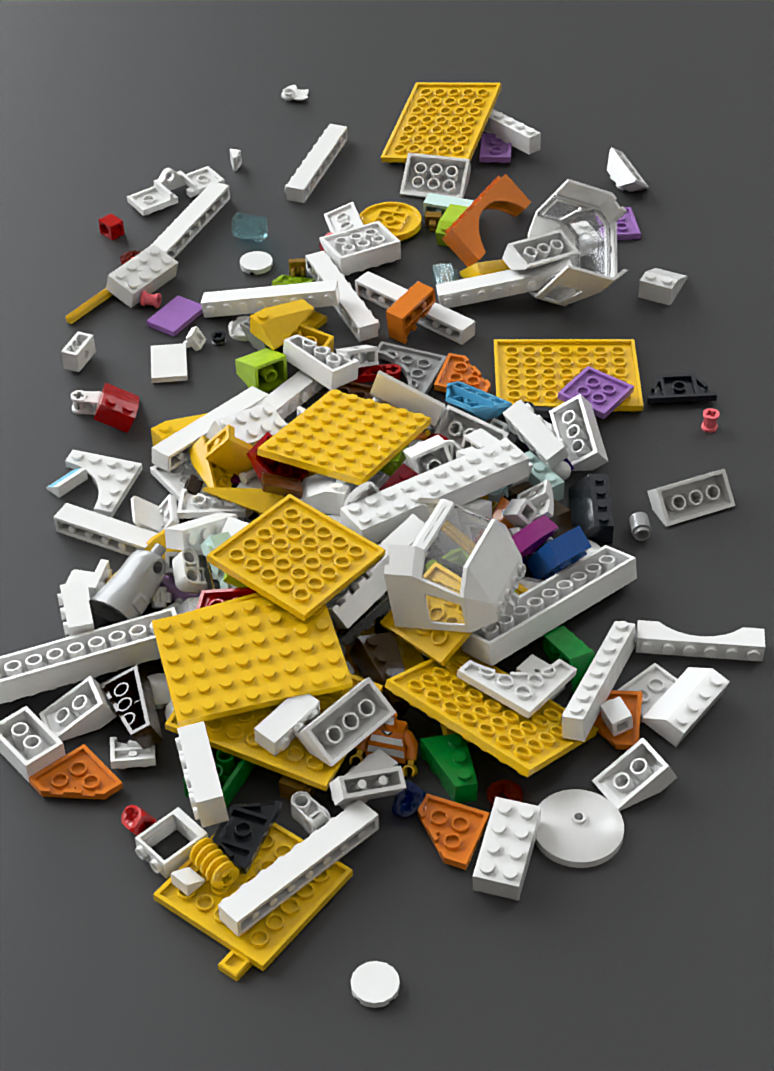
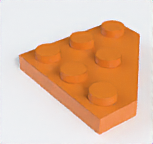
M448 353L434 383V390L444 393L447 390V383L459 381L489 393L491 383L487 379L485 380L482 377V373L469 363V359L466 356Z
M611 690L607 700L620 696L632 714L633 728L613 736L601 718V711L593 726L598 728L597 732L615 749L628 750L640 738L643 693L642 691Z
M85 744L28 778L31 786L42 797L105 800L123 788L120 779Z
M427 793L418 808V817L443 862L466 870L489 821L490 813Z

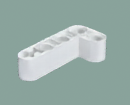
M185 548L173 559L174 580L179 590L201 593L202 590L213 589L209 569L200 567L198 555L193 549ZM213 581L214 588L221 589L220 585Z

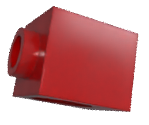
M110 213L98 219L100 234L113 241L125 234L123 220Z

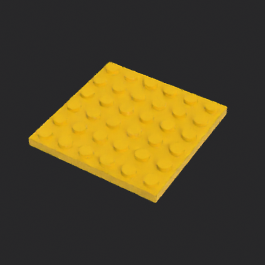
M288 494L207 554V562L302 621H305L382 559V556L385 555V549L295 496Z
M274 822L247 874H243L239 870L238 878L230 886L224 889H215L189 858L178 870L190 867L205 879V883L187 896L172 884L170 877L153 894V898L156 902L230 950L234 949L249 959L252 965L264 971L353 876V870L339 861L335 862L238 937L220 920L218 905L225 897H229L239 890L244 883H248L255 878L261 870L267 869L275 863L277 858L284 856L296 844L304 841Z

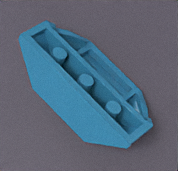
M461 381L447 383L445 401L482 421L487 422L488 419L497 418L512 405L509 401Z

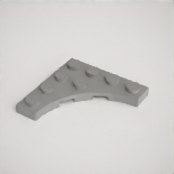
M382 341L378 345V358L399 365L408 381V385L426 395L435 383L447 357Z

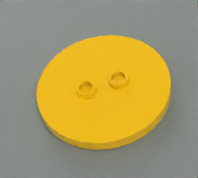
M400 202L378 203L366 208L359 215L363 225L379 221L400 241L414 236L422 227L420 212L413 206Z

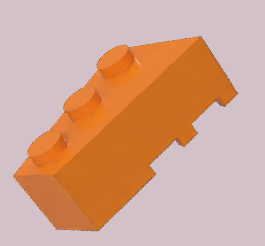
M417 281L392 306L388 307L385 312L389 337L403 344L407 343L409 333L417 329L416 324L419 319H424L436 302L434 288Z

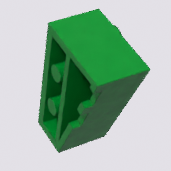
M563 625L542 636L543 651L552 663L561 659L577 669L576 675L570 680L574 694L596 655L593 649L586 646L582 640L578 639L572 631L570 632Z
M458 733L421 738L420 756L429 764L432 773L437 775L442 787L452 801L457 803L477 801L478 783L466 740Z

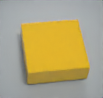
M232 949L218 964V970L237 982L250 969L252 964L249 959Z

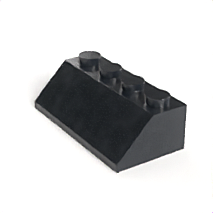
M601 473L588 474L568 489L572 529L580 526L587 539L592 542L613 543L614 520L608 474Z

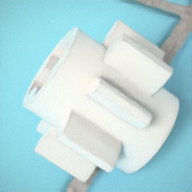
M159 587L150 600L151 608L164 609L167 607V603H172V593L167 592V587Z

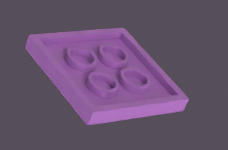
M587 366L558 392L557 399L566 402L581 394L591 403L594 415L605 419L633 393L634 386Z

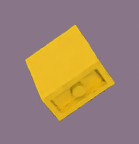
M228 424L205 444V459L239 476L240 473H246L253 468L246 455L253 446L235 437V427Z

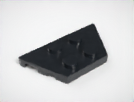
M694 373L658 375L651 394L647 397V404L717 401V393H711L708 390V385L701 381Z
M275 801V805L261 806V802L249 805H231L227 812L229 821L222 822L213 836V843L218 846V849L222 850L223 855H226L229 861L243 874H247L282 809V802Z

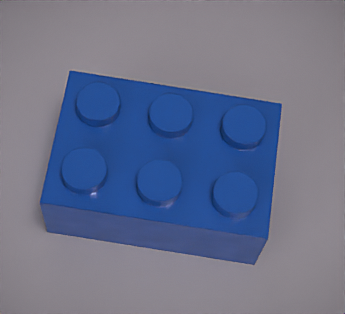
M577 526L547 542L530 556L525 563L535 579L542 580L544 578L546 580L587 555L586 551L592 546L581 527Z

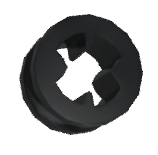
M216 331L211 334L214 346H223L227 343L225 332Z

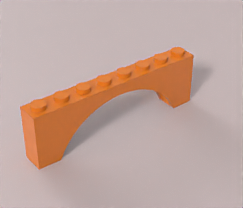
M504 174L502 177L498 176L459 218L452 223L445 231L446 235L442 240L469 267L478 262L486 253L479 233V218L482 211L489 209L499 210L516 217L528 207L531 201L507 174Z

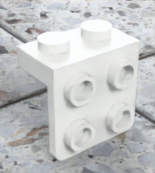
M169 494L159 506L137 496L131 498L133 522L138 527L159 533L167 527L179 524L177 516L178 506L175 496Z
M101 559L95 572L72 570L66 584L85 580L88 600H90L112 577L109 560Z

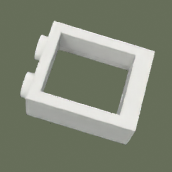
M177 807L135 837V851L140 859H145L150 863L155 873H160L167 879L173 871L178 870L190 858L193 846L201 839L208 837V833ZM178 830L190 843L168 859L163 860L152 847Z

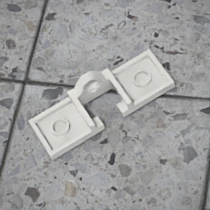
M209 166L188 174L166 168L162 171L160 177L154 180L153 187L127 196V202L145 216L178 203V197L171 192L173 189L187 185L189 188L186 189V194L192 198L201 194L212 181L225 184V181ZM169 173H172V176L169 179H166L167 175Z

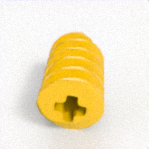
M205 837L193 846L189 856L190 861L201 871L215 889H224L235 882L239 876V869L234 867V864L229 861L226 855H223L222 850L218 849V846L213 843L211 838Z

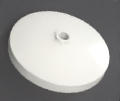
M571 789L554 793L538 805L541 806V822L535 844L552 861L573 868L594 867L611 859L620 849L624 836L623 818L616 806L605 797L587 790Z

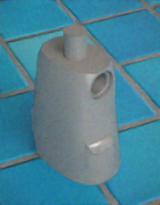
M156 543L151 551L137 550L133 552L116 574L89 600L92 609L102 618L114 624L140 617L166 574L168 563L162 558L166 549L161 544Z

